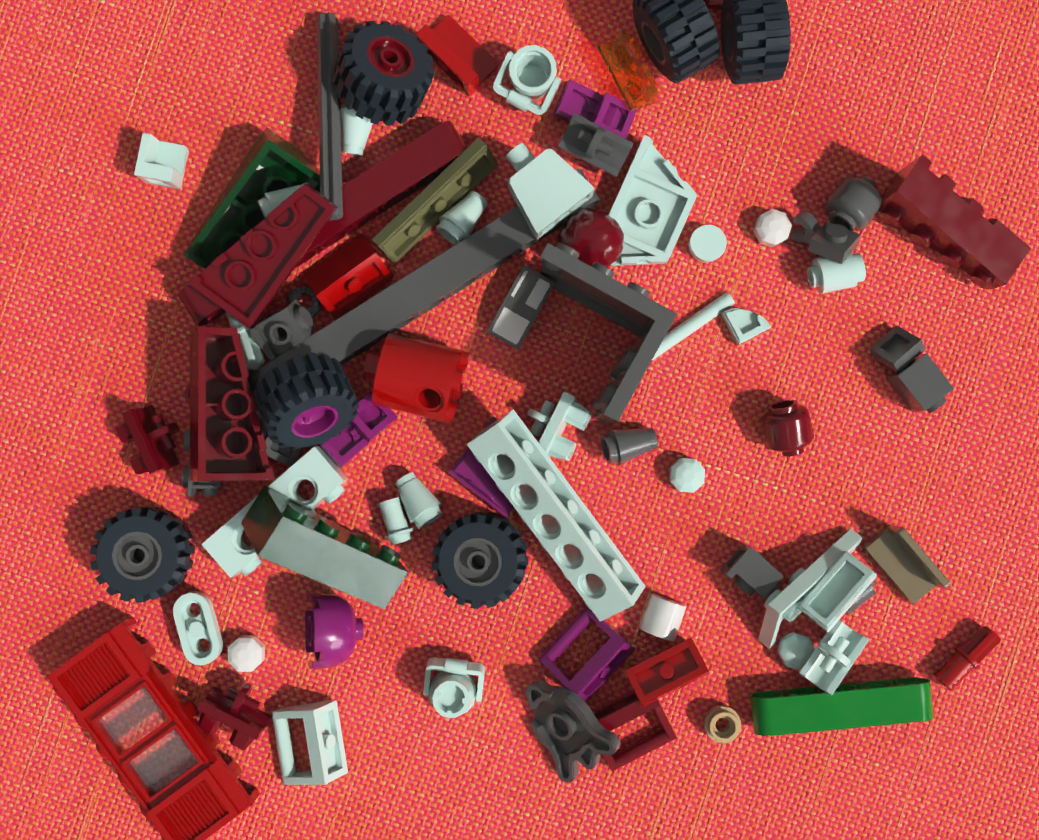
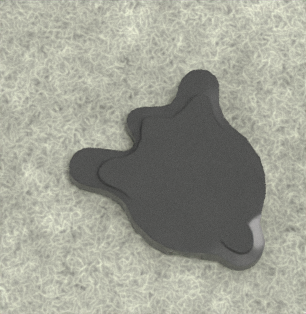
M535 680L527 686L526 696L529 701L530 710L534 709L535 719L531 722L532 729L539 741L551 753L560 780L572 782L579 774V762L586 769H593L600 761V754L612 755L620 748L618 736L599 723L588 704L575 692L564 687L550 685L541 680Z

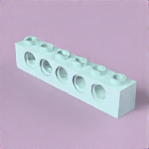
M514 409L475 436L467 446L473 452L476 460L483 465L495 481L498 489L504 493L518 512L520 518L538 538L543 549L550 554L562 570L565 578L571 582L583 598L586 606L592 610L601 622L632 607L646 586Z

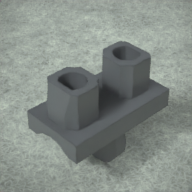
M574 113L566 132L558 144L559 149L615 178L633 146L632 142Z

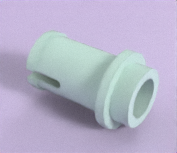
M401 497L379 503L378 506L380 507L388 533L385 539L390 540L391 546L411 540L410 532L414 530L413 527L409 528L401 504Z

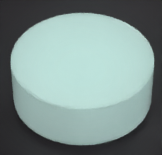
M703 225L697 228L691 235L688 245L689 251L696 260L710 263L717 260L724 253L727 240L720 228L714 225Z

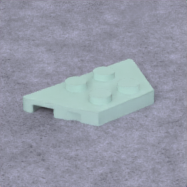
M644 135L609 213V216L618 222L624 233L622 253L611 266L666 264L697 197L696 192L686 181H683L678 176L677 169L669 160L666 161L654 147L652 139Z

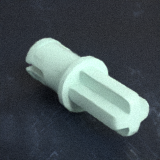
M225 311L230 327L237 328L247 370H259V366L265 362L260 346L249 332L250 329Z

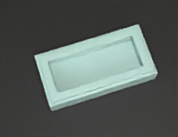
M845 550L797 607L826 632H829L877 575Z

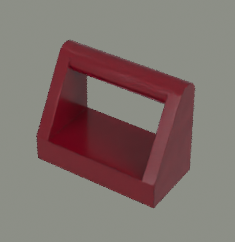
M634 692L594 713L599 723L607 730L612 731L654 709L664 727L613 755L603 754L612 772L677 739L658 700L642 707Z

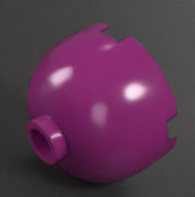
M309 593L306 602L314 603L313 611H305L306 653L314 654V661H307L308 667L310 669H322L337 666L346 661L353 653L356 640L363 639L362 618L355 617L354 609L346 599L336 594Z

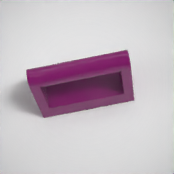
M585 606L538 658L565 688L575 692L587 702L636 649L606 620L600 622L592 610ZM593 620L610 639L571 678L554 661Z

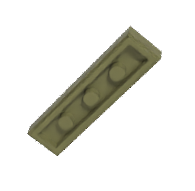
M477 138L372 238L394 264L440 221V216L466 197L499 165L488 146L480 138Z

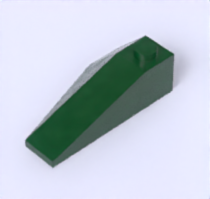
M266 127L241 162L185 250L184 256L206 269L211 262L226 252L250 229L265 219L257 200L265 197L264 193L302 185L306 182L320 193V170L295 146Z

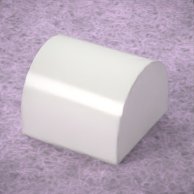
M651 593L639 628L656 637L675 641L687 606Z

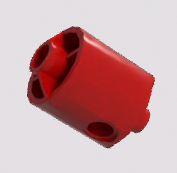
M389 333L385 339L381 354L370 351L364 368L363 380L368 381L373 389L372 404L453 423L457 404L460 403L464 383L461 382L463 374H465L470 353Z

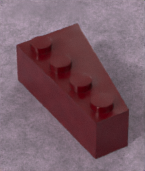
M923 154L897 172L881 195L882 205L878 210L881 212V218L893 226H901L911 233L910 238L923 247H931L941 254L940 259L947 265L961 268L970 275V280L977 286L984 289H994L1006 285L1031 248L998 219L989 218L987 220L983 217V206L974 198L960 197L954 192L953 188L957 183L949 176L944 174L939 178L928 168L932 162Z
M196 327L190 331V481L275 480L272 467L269 465L266 453L267 446L264 434L261 433L256 413L258 410L255 398L252 397L248 381L249 374L237 328Z

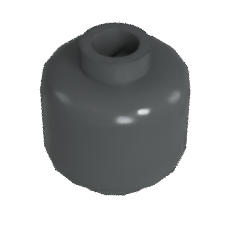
M864 176L844 178L825 204L828 220L830 223L842 225L851 231L863 230L881 207L882 199L877 190L876 183Z

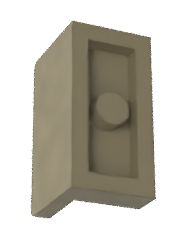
M888 524L861 547L910 604L914 605L935 586L946 589L951 585L950 581L903 527Z

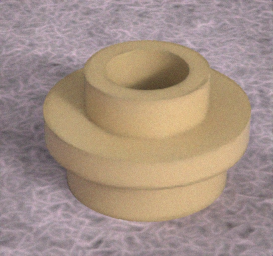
M719 705L707 712L704 718V729L713 741L728 743L739 735L741 720L735 710L728 706ZM719 718H726L728 720V724L724 729L716 728V721Z

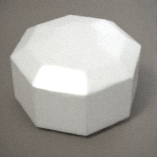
M771 209L757 218L753 232L760 244L774 247L788 239L792 224L786 213Z
M241 635L228 647V662L237 672H252L265 660V645L257 636Z

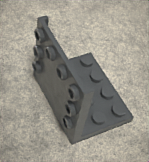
M548 243L540 256V259L543 260L541 273L556 281L553 289L638 336L632 348L630 347L621 357L619 356L609 376L615 378V380L600 390L592 405V408L597 410L593 417L594 419L605 425L618 422L677 314L649 299L650 292L640 285L629 282L626 286L613 279L615 273L609 268L596 262L591 267L578 260L580 254L571 247L562 243H558L557 247Z

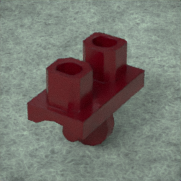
M153 405L140 409H129L122 413L124 420L115 427V430L121 441L125 444L135 442L139 453L132 456L130 461L136 474L147 472L153 474L179 465L173 451L176 445L171 435L180 431L177 423L166 425L162 415L156 414Z
M247 682L240 691L230 686H227L224 691L213 687L208 695L202 698L197 707V710L201 712L198 725L202 730L216 734L222 723L234 728L229 741L241 750H246L254 739H258L272 716L258 709L261 702L249 696L253 686Z

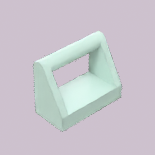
M337 700L321 701L271 711L283 785H326L348 773ZM303 718L311 770L296 772L288 719Z

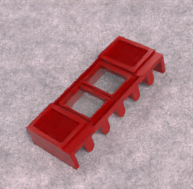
M134 617L129 618L106 632L47 675V677L53 684L55 693L66 702L73 712L78 725L82 729L88 730L94 738L98 753L105 760H109L117 770V776L121 785L125 789L131 790L137 798L142 814L153 823L160 833L161 839L205 840L250 807L260 795V791L256 787L251 792H246L237 779L241 773L238 763L233 760L226 764L215 749L220 743L219 737L215 733L205 735L193 718L199 713L197 706L192 701L185 705L171 688L177 684L176 677L171 672H167L164 675L161 674L150 658L156 654L155 648L149 642L140 645L130 631V628L138 622Z

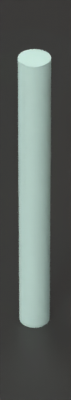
M728 292L724 293L669 331L652 361L734 305L735 302Z

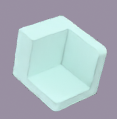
M143 132L134 175L147 184L181 190L189 149L184 145L159 141L152 134Z

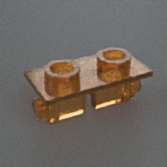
M626 29L621 30L613 36L615 41L601 44L597 47L630 111L658 102L657 97L660 94L657 89L660 86L656 83L647 64L639 65L638 61L643 56L634 40L633 34H628Z

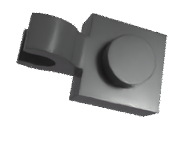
M800 211L793 219V222L801 224L804 229L797 226L790 233V237L797 242L808 243V251L843 264L858 246L861 234L848 230L842 225L827 221L823 226H820L815 216L807 211Z

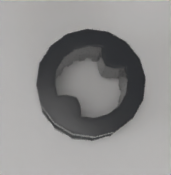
M304 286L291 290L290 294L287 295L286 304L294 299L300 301L303 294H308L312 297L313 307H307V310L311 314L312 319L315 318L321 310V302L313 290Z

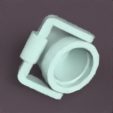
M530 45L517 50L516 53L511 51L507 53L494 81L493 89L497 94L507 98L506 102L524 112L529 110L534 114L542 115L548 110L562 79L556 76V61L552 54L543 47ZM508 69L510 81L515 88H512V90L502 85ZM548 92L542 106L532 101L544 97Z
M432 657L427 661L423 695L429 696L430 694V701L441 716L456 718L468 712L474 705L475 699L476 702H481L485 667L481 663L468 662V660ZM432 670L440 671L431 683ZM471 675L479 676L477 690L476 683Z

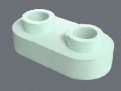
M199 591L188 592L180 596L174 604L173 617L184 656L192 664L199 666L207 665L217 659L223 649V640L213 603L205 593ZM192 603L200 606L201 612L198 616L190 611ZM202 638L207 639L210 643L208 651L200 647V640Z

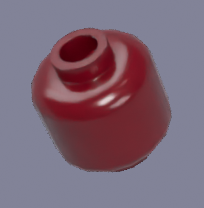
M782 400L769 405V411L762 417L767 446L771 450L782 452V455L786 457L803 453L804 447L809 445L814 439L810 413L807 407L798 404L796 400Z

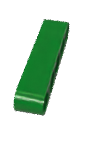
M919 677L840 684L832 696L817 686L761 691L750 695L754 734L761 736L923 722L934 718L930 680Z

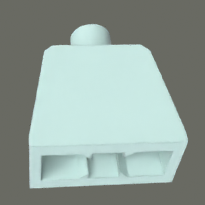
M520 143L506 155L507 160L517 171V173L509 178L508 189L537 240L593 196L595 188L551 148L546 149L535 158L524 143Z

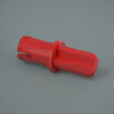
M983 626L961 649L959 647L954 649L956 654L934 676L948 690L953 692L954 688L973 669L978 670L980 668L978 664L1000 643L1001 639L991 628Z

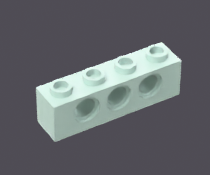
M314 446L268 487L316 512L314 509L324 500L330 504L343 494L345 489L342 485L349 479L320 446ZM305 479L312 482L315 487L314 496L310 500L303 499L298 492L299 484ZM257 497L201 544L230 578L240 573L246 577L262 564L254 548L245 544L243 539L245 530L241 524Z

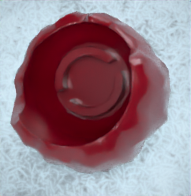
M585 208L569 215L565 226L558 235V243L565 244L580 254L578 260L591 267L596 262L609 268L620 257L623 250L624 233L618 222L607 213L591 208Z

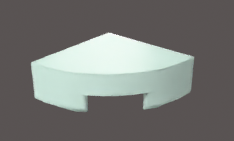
M734 308L721 313L736 345L771 328L763 316L750 310Z

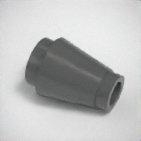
M652 427L646 429L609 430L608 435L601 436V447L606 462L608 464L616 463L619 466L652 449H656L658 441Z

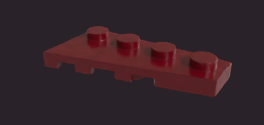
M309 184L302 185L258 225L250 229L232 247L211 262L200 274L191 279L188 284L250 329L257 322L338 206Z

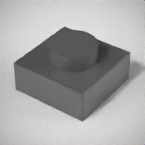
M896 325L872 346L870 351L876 360L899 373L926 348L920 338Z

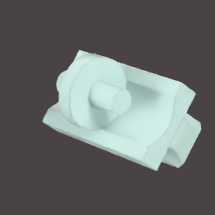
M563 392L551 418L549 416L555 404L545 400L540 412L530 408L527 415L535 419L530 430L533 435L539 437L544 426L547 425L538 442L547 455L569 461L577 444L561 435L567 423L584 431L592 417V413L579 404L574 396Z
M839 620L825 634L799 674L832 696L869 642V639Z

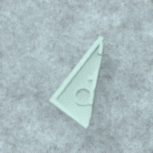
M850 529L806 570L804 568L798 569L790 578L789 586L782 592L777 589L768 597L764 604V607L767 609L758 638L763 645L770 649L777 642L776 636L782 620L785 618L788 622H794L802 612L798 609L797 605L846 550L851 554L863 537Z

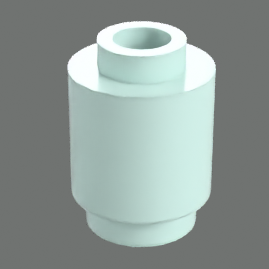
M851 253L843 264L824 257L814 258L812 266L807 268L809 285L811 288H816L819 294L856 287L857 283L863 282L866 277L865 264L860 253Z

